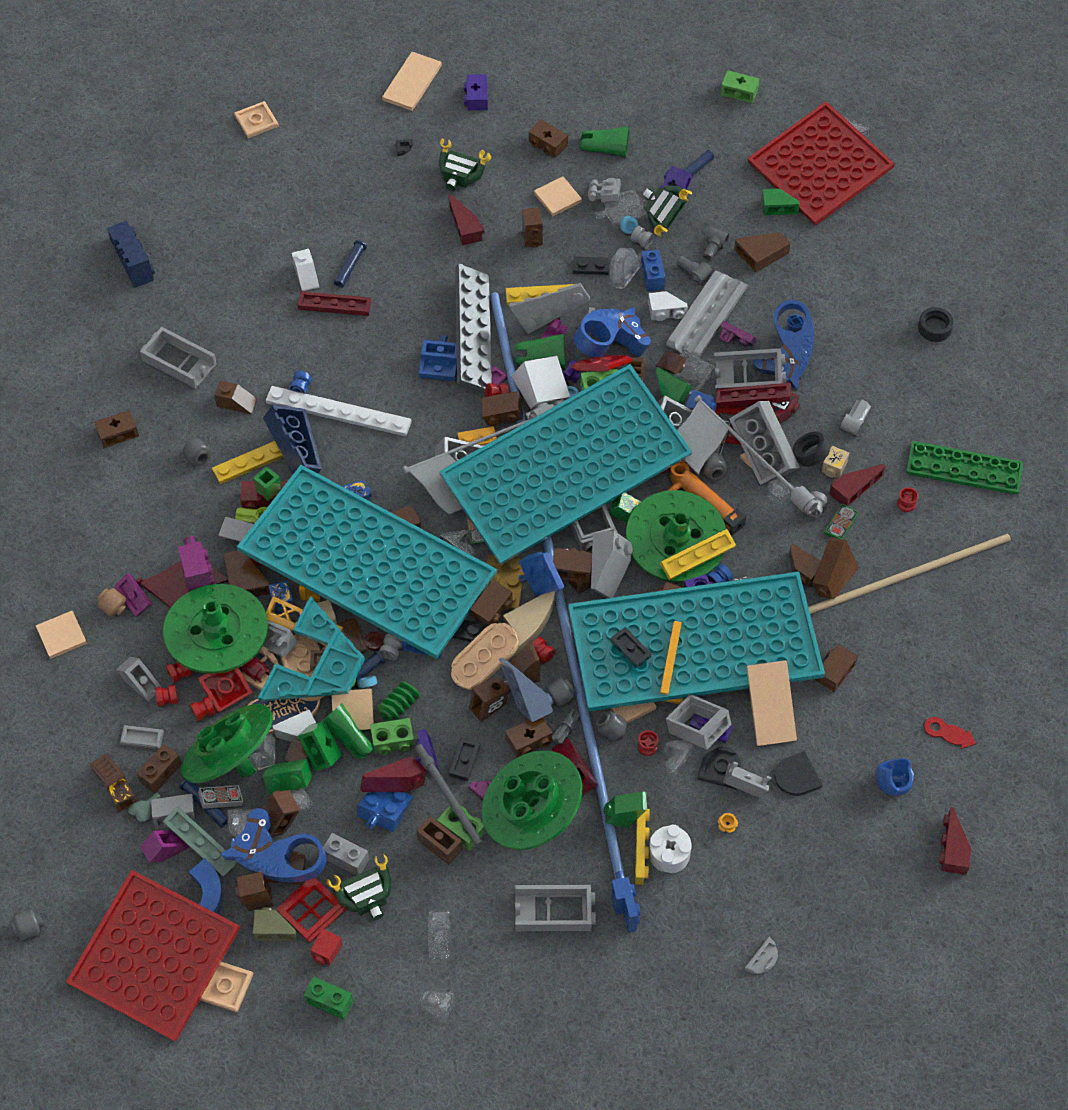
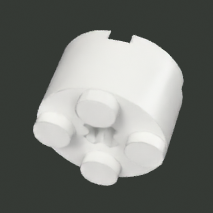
M677 825L658 829L650 839L649 858L652 865L657 870L669 873L679 872L687 866L691 853V840L688 834Z

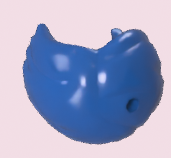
M898 758L882 762L877 766L876 782L884 793L901 796L912 788L914 773L910 760Z

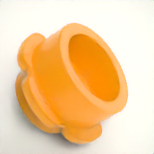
M725 813L718 819V827L723 832L731 833L738 826L736 817L731 813Z

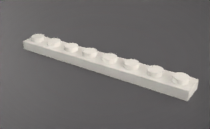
M271 386L266 398L267 404L303 408L309 414L405 437L412 422L410 418Z

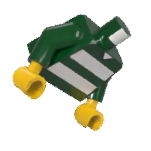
M442 138L440 144L443 150L440 151L439 168L444 181L447 182L446 188L454 191L457 185L466 188L469 184L480 180L486 167L485 163L491 160V155L487 153V156L483 158L485 151L481 150L479 152L480 159L452 150L447 152L452 143L449 140L448 145L444 146V139Z
M679 186L659 187L656 192L650 188L645 190L643 197L649 200L646 205L647 215L657 236L662 238L661 232L665 231L667 233L668 230L666 228L671 226L686 202L689 201L686 197L688 194H692L691 191Z
M383 854L385 858L383 863L377 862V856L374 858L375 863L380 867L379 869L376 866L341 882L339 876L334 875V878H336L335 885H332L330 880L327 879V885L334 888L333 892L342 907L351 912H357L360 916L369 912L373 921L379 920L384 916L380 907L387 904L386 898L390 895L392 883L389 869L386 867L388 859L385 854Z

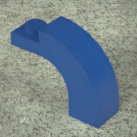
M204 858L189 874L191 879L203 891L199 905L219 914L223 901L222 886L216 870Z

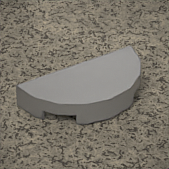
M768 937L744 969L745 971L752 974H762L774 967L778 958V951L775 942L770 937Z

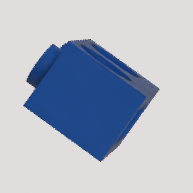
M659 249L642 251L641 267L647 292L664 290L665 273Z

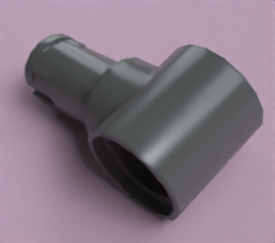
M712 227L707 237L708 246L703 253V259L712 261L716 251L724 248V243L728 242L729 233Z
M680 256L677 260V266L686 270L690 279L698 282V285L712 274V269L706 262L693 263L684 256Z

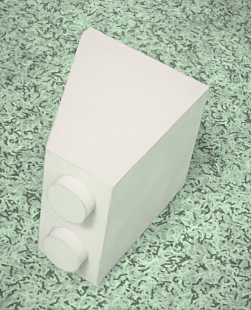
M557 356L525 361L512 374L514 382L530 409L546 404L556 406L570 397Z

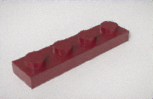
M300 291L298 310L369 316L372 301L371 297Z
M790 383L717 389L716 396L717 407L753 405L758 401H769L770 403L791 401Z

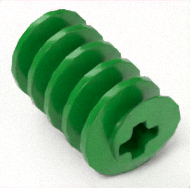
M400 682L398 687H395L393 692L389 693L387 698H384L382 703L378 704L377 711L385 722L393 721V719L399 720L400 717L397 713L404 715L403 707L407 710L410 709L409 703L415 704L416 702L413 696L419 699L420 693L409 683Z

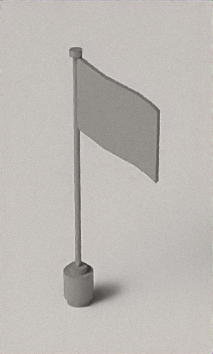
M700 395L695 398L694 401L697 403L695 408L677 431L692 451V455L685 458L684 461L698 475L705 462L720 446L729 431L791 490L790 500L802 512L810 514L817 508L818 502L816 498L804 486L795 488L791 486L706 405Z
M546 404L531 410L529 419L412 466L402 467L404 474L410 473L424 486L435 503L448 515L462 510V507L439 474L440 470L456 462L450 454L513 430L551 409L554 405Z

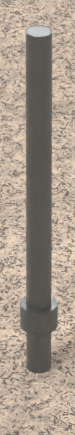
M422 744L416 746L415 750L422 759L423 767L432 775L475 846H480L483 841L437 770L434 759L427 754Z

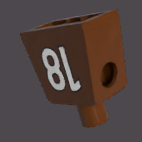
M494 677L472 689L469 710L480 722L506 705L508 694L511 692L507 681L503 683L498 677Z

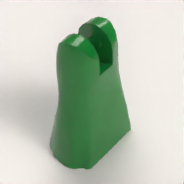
M629 126L607 130L583 131L580 149L587 152H602L627 157Z
M564 334L515 344V351L527 350V357H515V363L518 365H522L525 361L557 356L561 369H566Z
M343 703L324 719L332 736L339 740L356 759L361 760L372 752L373 745L359 730Z

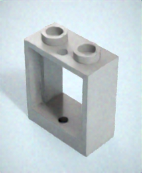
M689 695L666 718L670 734L706 750L731 726L730 715L727 709L694 695ZM694 713L709 719L700 730L684 724Z

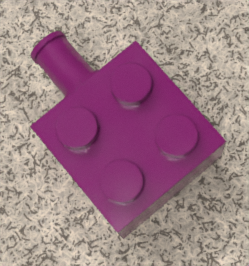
M190 536L191 543H189L188 537L183 540L185 545L178 547L188 592L202 586L215 584L207 549H202L201 541L196 542L194 536Z

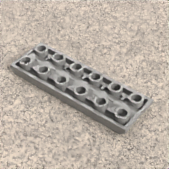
M716 270L669 337L666 347L698 361L720 329L722 321L726 320L747 289L748 284Z

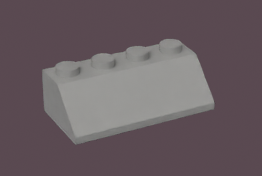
M758 401L729 418L735 432L782 477L800 468L769 401ZM741 443L760 485L778 479Z

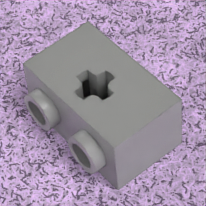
M334 833L330 835L323 846L327 861L354 875L361 874L369 862L367 850Z

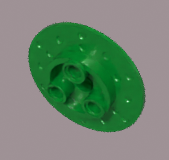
M669 490L653 494L636 506L627 523L626 539L631 542L633 548L632 558L645 572L664 581L680 583L705 574L707 575L713 571L722 560L724 553L671 580L668 579L660 565L661 561L671 557L665 553H671L673 556L726 530V526L719 512L707 500L690 492Z
M228 584L206 585L186 593L170 608L163 626L164 642L170 655L182 666L196 672L208 674L228 672L249 662L264 645L268 633V619L261 602L247 590Z
M263 704L244 706L227 714L212 726L202 729L197 735V740L183 759L181 766L183 777L191 783H203L220 777L233 768L243 778L245 776H252L257 771L258 766L250 755L262 743L273 722L271 710Z
M552 751L530 752L508 763L494 777L483 799L482 819L490 837L505 848L529 850L540 847L560 835L571 823L580 806L582 780L577 768L568 758Z

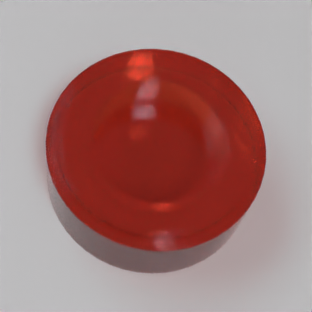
M370 632L365 636V645L370 651H379L381 646L384 645V637L379 632Z

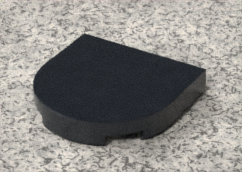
M717 747L704 755L697 780L737 790V788L725 784L723 781L728 764L734 761L738 763L737 767L742 769V761L734 750L727 747Z
M805 751L783 759L776 767L775 782L783 792L793 796H800L822 788V783Z

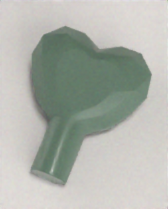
M155 793L147 801L135 802L130 805L128 812L136 816L138 821L146 822L152 816L151 800L161 797L158 793Z

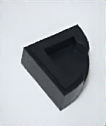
M413 139L396 140L397 156H402L409 152L408 150L413 146Z

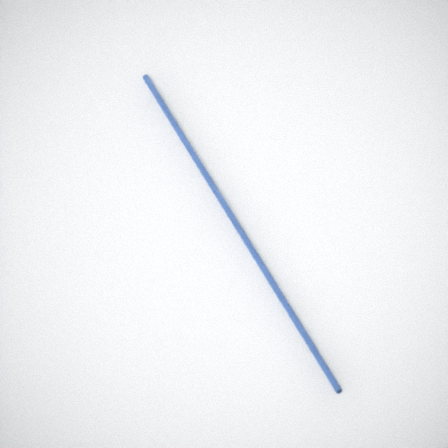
M494 292L490 294V300L510 392L517 391L520 396V391L512 378L515 368L499 294ZM523 409V420H517V424L520 423V422L526 421L525 414H524V409ZM550 536L543 540L544 551L549 552L553 561L554 547ZM562 588L555 591V602L574 690L576 691L575 695L592 774L598 783V786L595 788L616 879L615 873L624 871L615 827L605 823L603 810L609 800L591 717L587 708L581 671Z

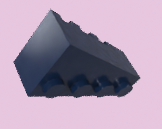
M124 221L108 227L109 238L133 287L136 288L154 281V268L150 264L140 240L136 238L133 226L130 227L128 222Z
M272 405L263 419L292 475L300 465L319 473L322 467L306 409Z

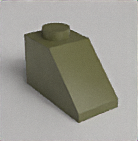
M268 907L255 910L253 924L255 941H297L296 930L276 910Z

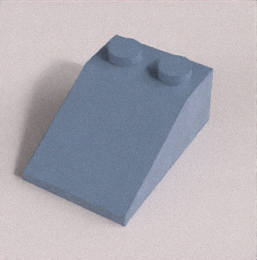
M500 658L499 662L518 711L531 722L552 713L551 705L553 701L548 693L546 694L504 658Z

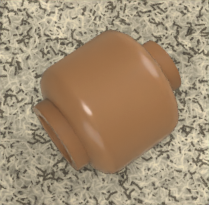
M106 588L97 598L99 609L109 617H113L116 614L120 616L127 608L125 606V596L115 588Z

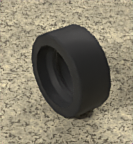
M928 308L920 316L918 331L922 337L931 342L944 341L952 333L954 319L943 308ZM932 318L939 319L946 324V328L943 330H933L925 322Z
M817 431L804 434L793 446L794 456L805 467L819 464L830 452V444L821 432ZM818 445L811 452L805 453L812 446Z

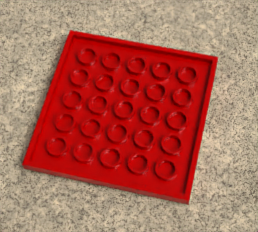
M827 101L747 158L748 163L773 187L781 189L797 199L800 203L799 211L815 226L892 170L895 165L893 161Z
M131 870L66 983L176 1042L241 927Z

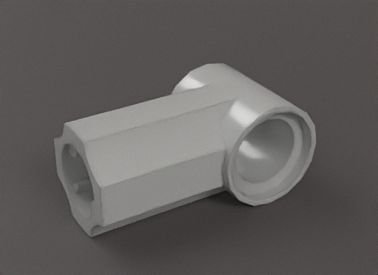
M862 399L856 400L849 415H845L840 429L858 436V431L862 429L864 420L871 408L868 402Z

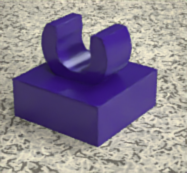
M572 360L563 372L565 382L569 378L570 381L576 383L581 377L580 371L571 368V365L576 363L575 360Z

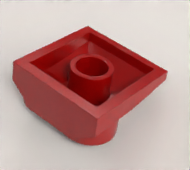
M239 668L223 673H206L198 678L202 690L209 696L218 713L253 693Z

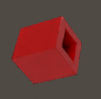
M322 929L310 949L313 961L322 966L324 964L331 966L343 945L342 938Z

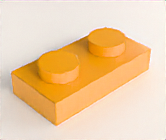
M493 426L457 433L458 440L473 442L495 433V429ZM495 436L493 438L478 443V445L485 446L491 441L497 439V437Z

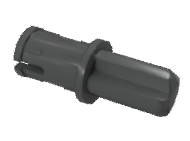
M574 709L569 710L565 719L558 724L559 728L552 737V741L556 745H561L568 734L573 732V726L580 718V714L577 711L574 716L572 715L575 711Z

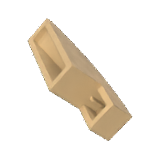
M555 591L542 594L503 615V622L510 625L518 635L517 650L508 661L518 656L525 648L531 645L542 632L554 607Z

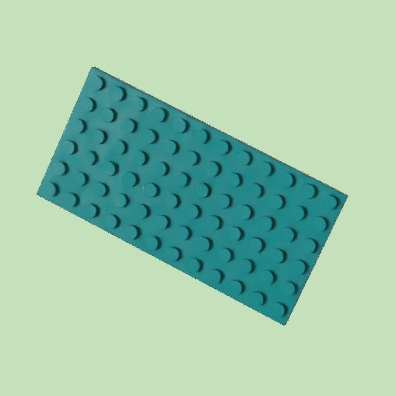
M631 364L440 470L439 474L498 563L502 565L613 501L623 493L632 490L692 455V451Z
M303 465L299 466L237 546V551L435 659L439 657L469 614L471 607L497 574L496 568Z
M799 572L568 604L588 712L686 698L689 695L700 696L748 689L746 668L748 665L786 660L789 682L818 679L825 676ZM674 621L682 622L669 693L665 695L660 694L672 626ZM624 627L652 654L651 658L637 669L610 642V638Z

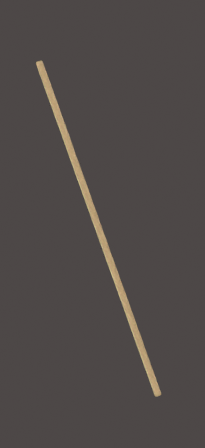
M1005 534L836 596L835 599L825 600L809 606V613L813 614L1010 541L1011 538L1009 534Z

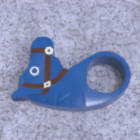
M788 300L776 308L773 319L775 330L783 346L781 347V353L785 354L786 365H782V372H786V383L792 384L795 390H798L799 379L807 369L812 355L814 326L808 308L800 301ZM789 309L799 310L806 317V322L801 328L802 330L795 333L784 330L778 324L780 315ZM774 358L753 360L754 368L758 372L775 375Z
M634 307L627 311L618 309L592 311L584 317L573 335L576 347L591 357L603 356L613 340L623 346H627L632 354L640 356L645 352L651 340L640 327L641 319L635 315ZM587 333L597 336L601 342L593 340Z
M260 808L250 812L243 832L236 838H232L230 849L221 853L225 860L237 861L242 867L252 873L262 871L265 878L286 883L303 882L317 877L325 868L327 861L326 852L322 844L316 837L310 834H298L272 842L268 832L271 827V819L268 813ZM301 844H313L319 848V858L316 864L307 870H296L288 862L292 851Z

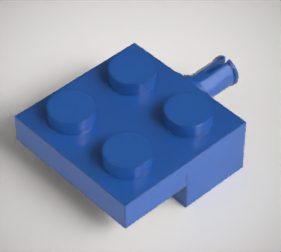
M441 335L440 341L424 340L421 351L419 378L455 381L457 372L456 343L447 342L448 337L444 335V340L443 335Z
M549 552L534 553L519 561L524 575L519 576V580L521 583L528 581L535 596L557 591L564 587Z
M368 792L358 805L357 817L366 820V826L370 827V829L378 825L394 832L400 824L404 812L411 804L413 796L405 792Z
M618 871L615 873L616 879L612 880L611 899L615 915L624 913L628 932H634L637 929V924H640L639 916H641L639 904L635 903L634 884H630L629 877H624V871Z

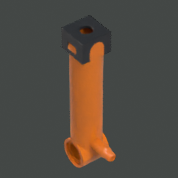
M680 461L671 466L670 481L673 485L667 491L682 488L685 492L696 494L707 500L719 512L731 536L745 526L747 516L738 508L734 510L689 470L686 462Z

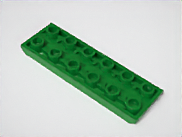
M912 441L906 473L923 478L1017 495L1020 489L1023 461Z

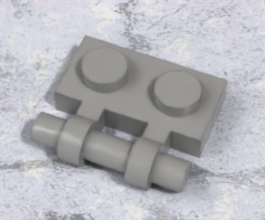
M608 178L599 184L597 180H592L589 184L587 195L589 200L601 199V202L619 200L621 181L620 179Z

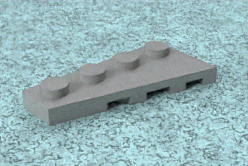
M578 283L558 289V291L553 293H544L536 298L530 297L522 302L509 303V307L527 334L589 301L590 296L582 284Z

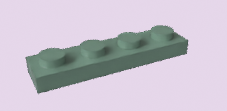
M178 806L163 821L168 828L202 859L205 858L223 878L238 863L234 860H225L221 853L226 850Z

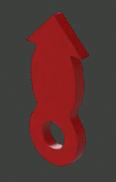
M930 717L924 724V729L928 735L942 737L950 744L962 745L960 749L976 744L969 730L966 733L958 726L947 725L941 718ZM937 723L940 729L933 731L930 725Z

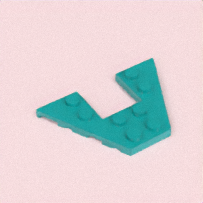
M310 597L293 631L298 635L325 644L327 647L311 677L275 663L258 696L259 701L348 694L365 661L360 651L354 647L353 643L346 638L325 611Z

